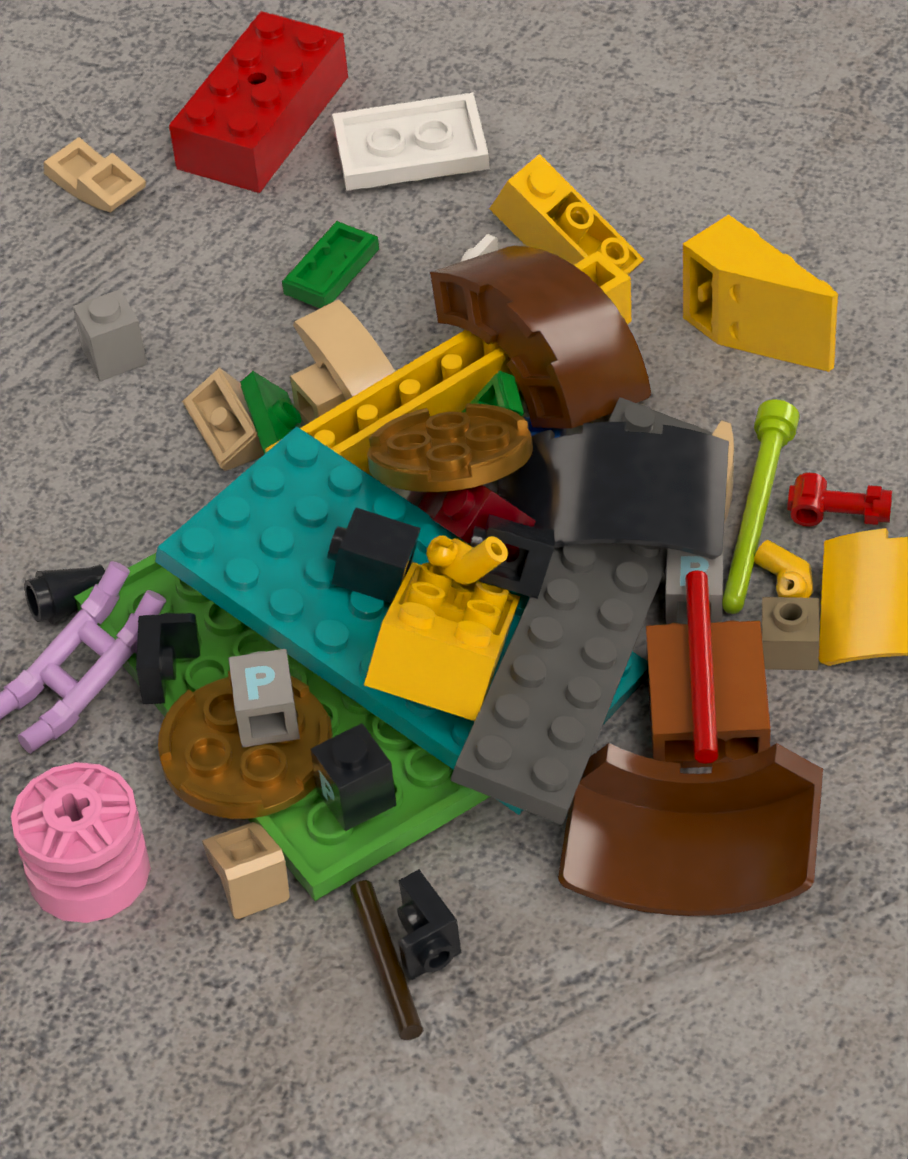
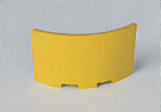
M887 528L842 535L824 541L819 635L820 663L832 666L862 659L908 656V537L888 538L889 532Z

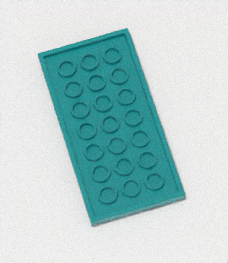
M296 426L157 547L155 562L278 648L286 649L288 655L454 770L475 721L364 686L382 621L392 603L331 584L336 561L328 559L327 555L337 526L347 529L355 507L421 528L413 559L414 563L422 565L429 562L426 554L428 545L434 538L440 535L447 536L451 540L455 538L465 543L467 542L429 518V514ZM509 591V593L520 596V600L513 621L511 623L504 647L502 649L495 673L493 675L491 684L506 653V650L511 642V639L515 633V630L519 624L523 612L527 606L530 596ZM633 651L603 725L648 678L647 660ZM498 800L518 815L524 811L521 808Z

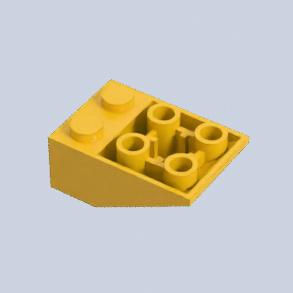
M729 214L683 243V319L718 345L827 372L834 369L838 293L827 282L816 278L798 265L791 256L780 252L762 239L755 230L747 228Z
M412 562L382 621L364 686L475 721L488 693L520 596L509 593V590L479 581L463 584L443 574L438 569V566L432 565L430 562L423 563L422 565Z

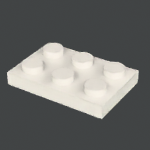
M473 93L332 114L346 191L490 169L489 153Z

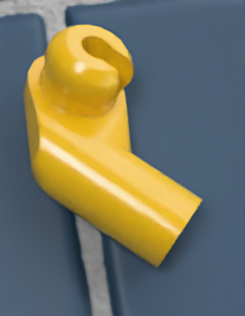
M440 535L430 542L426 554L430 564L438 566L440 572L460 583L471 584L507 559L508 550L505 544L494 536H490L476 547H472L459 539L454 538L451 540L447 536Z
M765 540L756 551L754 562L777 576L776 591L778 597L810 598L813 593L810 564L776 543Z

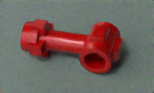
M810 472L803 473L795 479V484L789 487L787 510L791 511L790 515L795 523L807 527L821 523L824 512L864 515V524L878 525L879 522L890 523L893 490H883L882 486L868 485L866 493L827 490V481L823 476Z

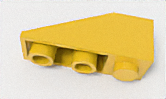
M540 154L506 182L489 208L523 244L557 255L573 265L599 251L629 275L645 260Z

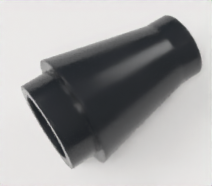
M99 564L88 568L37 571L35 578L25 580L24 583L26 601L33 618L37 622L48 620L53 624L77 611L78 608L74 596L95 586V584H99L105 573L103 566Z

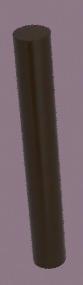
M358 881L350 887V893L399 1037L402 1040L415 1039L422 1034L423 1027L371 881Z

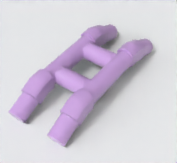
M110 562L99 584H95L89 597L80 606L82 609L27 670H23L16 679L4 686V690L0 692V719L15 709L20 710L34 700L45 688L43 686L44 683L63 698L62 701L59 699L50 710L39 717V721L18 735L21 746L28 753L34 752L51 739L56 740L80 718L78 715L131 655L133 653L137 654L138 617L140 615H159L166 603V599L154 591L147 590L135 613L130 614L126 624L116 635L118 637L116 640L97 624H102L112 612L120 597L118 593L130 573V570L120 563ZM81 642H84L101 657L78 682L64 671L60 665Z

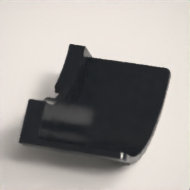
M626 422L584 423L583 433L555 438V434L551 430L532 435L533 452L529 460L515 472L498 480L497 495L536 521L533 526L534 528L543 530V527L554 530L555 548L593 543L640 544L684 551L708 559H716L723 552L729 441L710 434L670 425H663L662 434L626 431Z

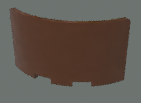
M509 246L430 272L438 323L465 329L488 345L496 342L510 357V361L506 365L513 376H515L524 396L532 427L573 429L613 413L619 397L634 403H639L650 397L651 387L644 360L625 319L606 293L588 275L563 258L533 247Z
M608 743L590 756L568 810L558 880L563 887L597 901L622 908L665 915L714 916L761 909L796 897L809 890L815 879L823 768L776 743L766 750L742 759L713 763L711 773H681V763L647 758Z

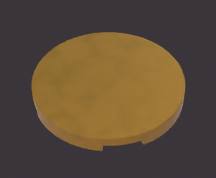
M467 403L465 406L466 412H444L434 416H430L429 410L425 408L399 416L374 432L369 438L368 466L370 473L375 479L397 489L417 492L462 490L496 481L522 467L529 460L533 452L532 436L528 429L527 421L516 412L503 407Z
M228 671V677L211 682L194 692L187 690L167 712L158 737V750L164 776L175 794L184 802L209 815L229 819H249L277 813L294 805L316 787L310 748L333 738L330 716H328L320 701L310 692L309 686L291 676L300 739L242 748L235 712L231 674Z

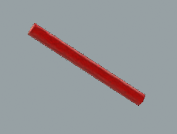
M695 570L689 572L685 577L694 758L699 763L708 764L718 759L708 575L703 571Z

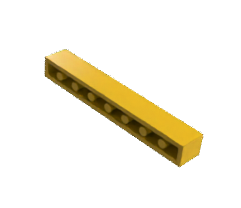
M599 251L574 264L606 293L626 323H631V277ZM464 330L300 429L372 476L369 471L367 453L370 448L369 438L375 431L399 416L425 408L429 410L430 416L444 412H462L467 403H470L499 370L513 375L506 365L510 361V357L496 342L488 345L476 335ZM516 381L517 388H518V391H519V390H521V389H520V387H519V385H518V383H517V381ZM277 441L276 443H274V444H272L271 446L267 447V448L265 449V452H268V451H269L274 445H276L279 441Z

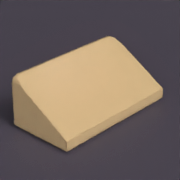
M218 368L182 402L218 464L223 470L227 471L261 458L264 452L244 398L241 384L224 370Z

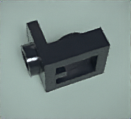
M164 613L161 615H140L138 617L136 671L143 704L165 703L166 680H176V659L198 658L200 656L201 646L195 614Z
M419 869L398 880L402 906L397 908V914L408 935L399 940L398 944L403 971L410 980H414L426 972L433 973L443 969L452 961L453 957L462 953L457 919Z

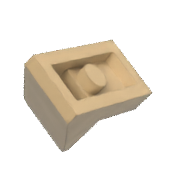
M251 822L202 840L208 861L220 876L232 915L235 919L257 913L284 903L289 899L286 862L282 849L261 825Z

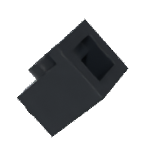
M489 514L485 528L474 526L468 544L476 547L486 538L494 536L503 543L519 547L515 554L507 556L503 563L478 581L538 599L555 548L554 530L545 527L541 530Z

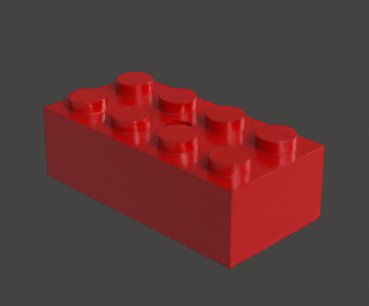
M260 11L169 124L176 169L260 193L347 80L348 69L344 34L317 25Z

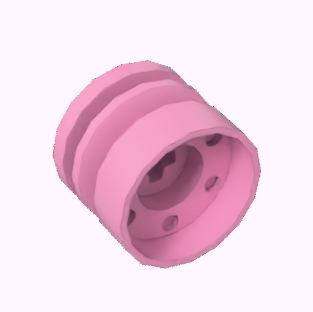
M76 762L53 767L37 776L17 796L11 814L13 834L20 858L23 861L31 895L43 911L63 921L89 923L110 918L129 907L146 886L151 867L134 793L120 774L102 765Z

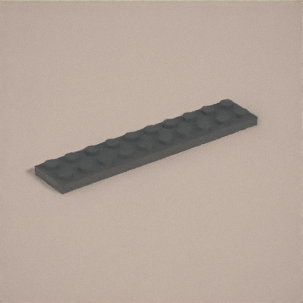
M619 397L609 422H626V431L662 434L663 425H670L710 435L713 434L694 424L686 423ZM624 543L578 544L554 548L538 599L530 597L456 762L450 781L563 825L666 569L667 548Z

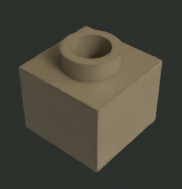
M762 597L761 633L765 669L818 670L819 598Z

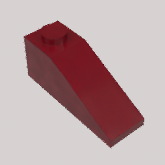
M483 485L462 490L427 492L418 505V508L430 515L429 518L469 543L474 526L485 528L489 514L531 527L536 523L534 519ZM504 543L508 550V556L515 554L519 547Z

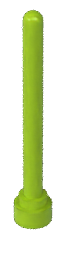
M767 400L760 404L754 423V430L761 443L722 599L723 609L730 614H737L744 607L753 570L754 557L758 549L781 448L795 437L800 418L798 410L792 404L783 400Z

